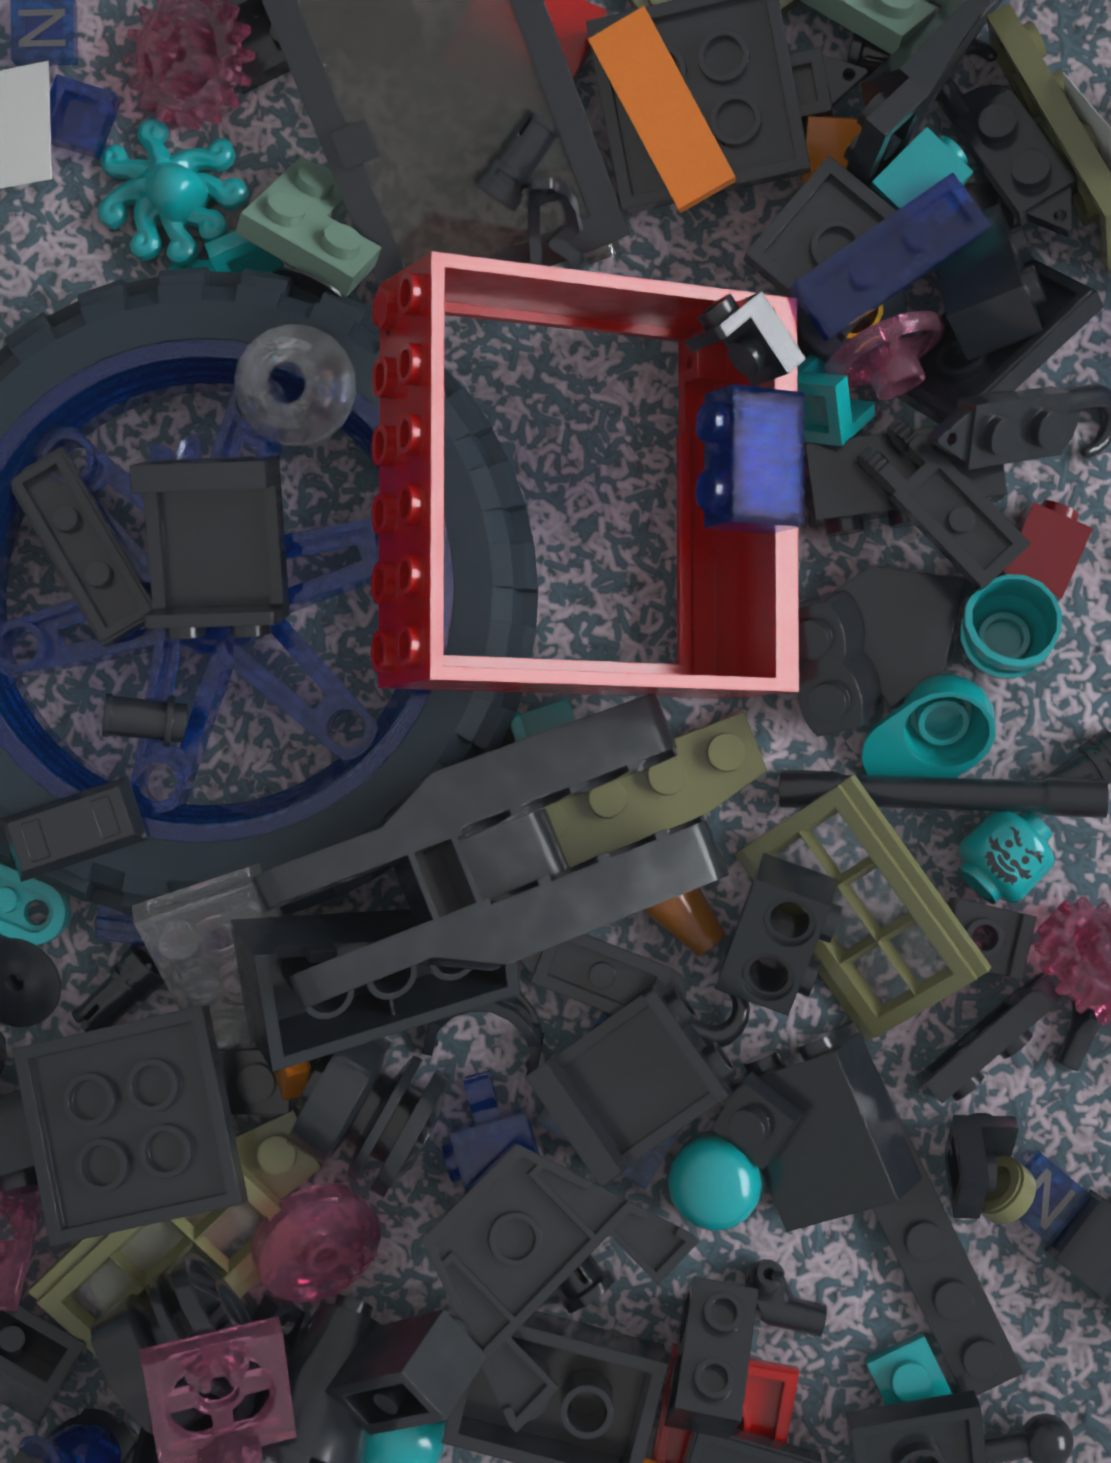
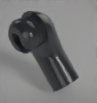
M763 1259L752 1264L747 1269L745 1275V1286L759 1289L756 1312L760 1319L770 1326L820 1337L825 1327L827 1305L795 1298L784 1277L785 1272L778 1262L771 1259Z

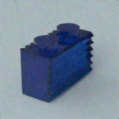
M731 384L705 394V402L701 405L696 419L698 438L704 442V470L696 484V500L698 506L704 510L705 529L774 534L803 526L806 520L802 514L806 506L802 501L806 493L802 487L806 479L802 473L806 466L802 460L806 452L802 446L806 439L802 433L806 426L803 421V416L806 412L802 406L806 399L803 392Z

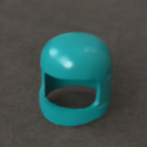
M1005 574L995 578L983 590L980 591L978 589L969 598L963 611L960 643L966 658L978 671L997 679H1015L1031 673L1047 659L1062 631V612L1055 595L1042 582L1026 575Z
M713 1130L699 1132L683 1143L672 1160L667 1182L671 1202L680 1216L696 1228L714 1232L732 1229L750 1216L762 1198L765 1179L756 1164L749 1160L734 1145L728 1143Z

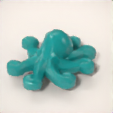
M150 117L142 121L137 132L140 144L147 151L148 160L129 159L124 147L116 144L107 146L102 152L100 165L106 175L114 179H126L128 181L115 188L101 201L97 214L105 227L116 230L124 225L127 220V207L135 205L134 221L138 233L133 236L129 246L131 253L140 261H149L161 253L163 243L157 230V223L161 220L171 240L166 255L173 265L181 268L190 265L198 257L199 247L193 237L187 232V227L199 228V234L206 243L228 233L229 226L225 217L217 210L206 209L211 199L217 201L221 207L228 211L238 210L246 204L250 193L245 182L239 178H229L222 182L213 175L198 172L200 170L221 172L230 168L236 158L235 149L230 141L226 138H216L209 144L208 148L185 149L171 155L164 146L170 135L168 126L162 119Z

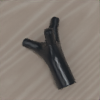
M1071 978L1067 981L1072 997L1071 1024L1054 1060L1072 1070L1078 1071L1095 1035L1111 1013V992L1097 1003H1092L1087 1000L1079 979Z

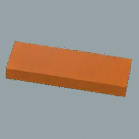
M645 6L588 38L680 213L737 181Z

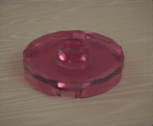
M341 1183L315 1184L290 1194L278 1203L282 1210L276 1213L270 1222L267 1216L264 1218L256 1230L251 1248L255 1270L261 1282L275 1297L294 1303L318 1301L341 1292L365 1272L375 1258L381 1240L379 1218L365 1197L355 1194L351 1187Z

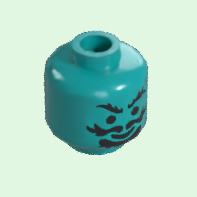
M990 811L961 841L958 847V855L962 864L958 867L957 871L969 887L989 903L996 904L1000 899L1010 903H1018L1048 874L1055 864L1054 854L1047 843L1053 834L1049 827L1032 812H1021L1017 815L1010 811Z

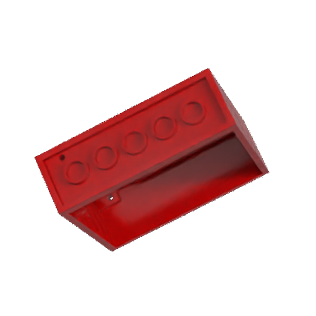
M434 251L429 252L380 284L372 307L373 324L378 325V329H380V356L376 359L373 367L372 389L375 397L380 398L379 425L373 433L371 446L373 462L376 466H379V493L373 500L371 510L372 528L375 534H379V562L375 564L371 576L372 597L376 603H379V630L375 632L372 638L370 651L372 667L378 672V688L615 696L656 694L657 697L737 699L799 692L797 367L787 375L753 387L747 377L740 373L730 361L728 349L722 340L692 353L684 342L690 335L702 327L697 316L708 306L728 294H731L737 302L755 294L754 292ZM764 294L797 344V298ZM445 315L678 342L679 434L676 436L677 664L443 655Z

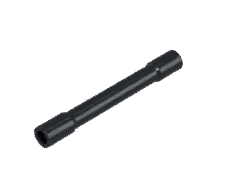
M781 769L779 807L802 808L852 775L841 774L837 771ZM855 775L877 807L1037 812L1047 816L1107 818L1109 790L1107 779L1050 777L1044 780Z

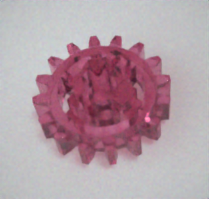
M156 0L158 6L156 10L141 6L138 12L145 23L142 30L128 29L127 36L137 43L136 52L124 55V63L136 66L137 73L127 82L129 89L144 92L139 102L140 108L156 113L157 121L193 130H200L202 120L214 124L222 122L219 106L225 105L237 109L240 103L233 92L236 85L250 86L251 79L241 72L242 63L255 59V52L242 48L241 41L246 39L252 31L249 25L235 20L240 8L225 0Z
M1080 897L1074 904L1066 899L1036 931L1042 938L1034 945L1035 951L1048 957L1040 968L1043 973L1057 976L1060 982L1055 991L1059 995H1067L1073 1001L1076 1000V1011L1082 1014L1088 1008H1091L1095 1011L1099 1024L1106 1026L1111 1021V908L1107 902L1102 901L1094 909L1086 897Z

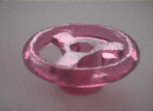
M925 310L903 313L881 321L842 344L826 362L824 374L847 375L849 388L871 384L879 400H888L903 395L924 381L926 375L919 360L928 354L942 339L945 332V321L938 313ZM924 330L917 337L901 339L903 334Z

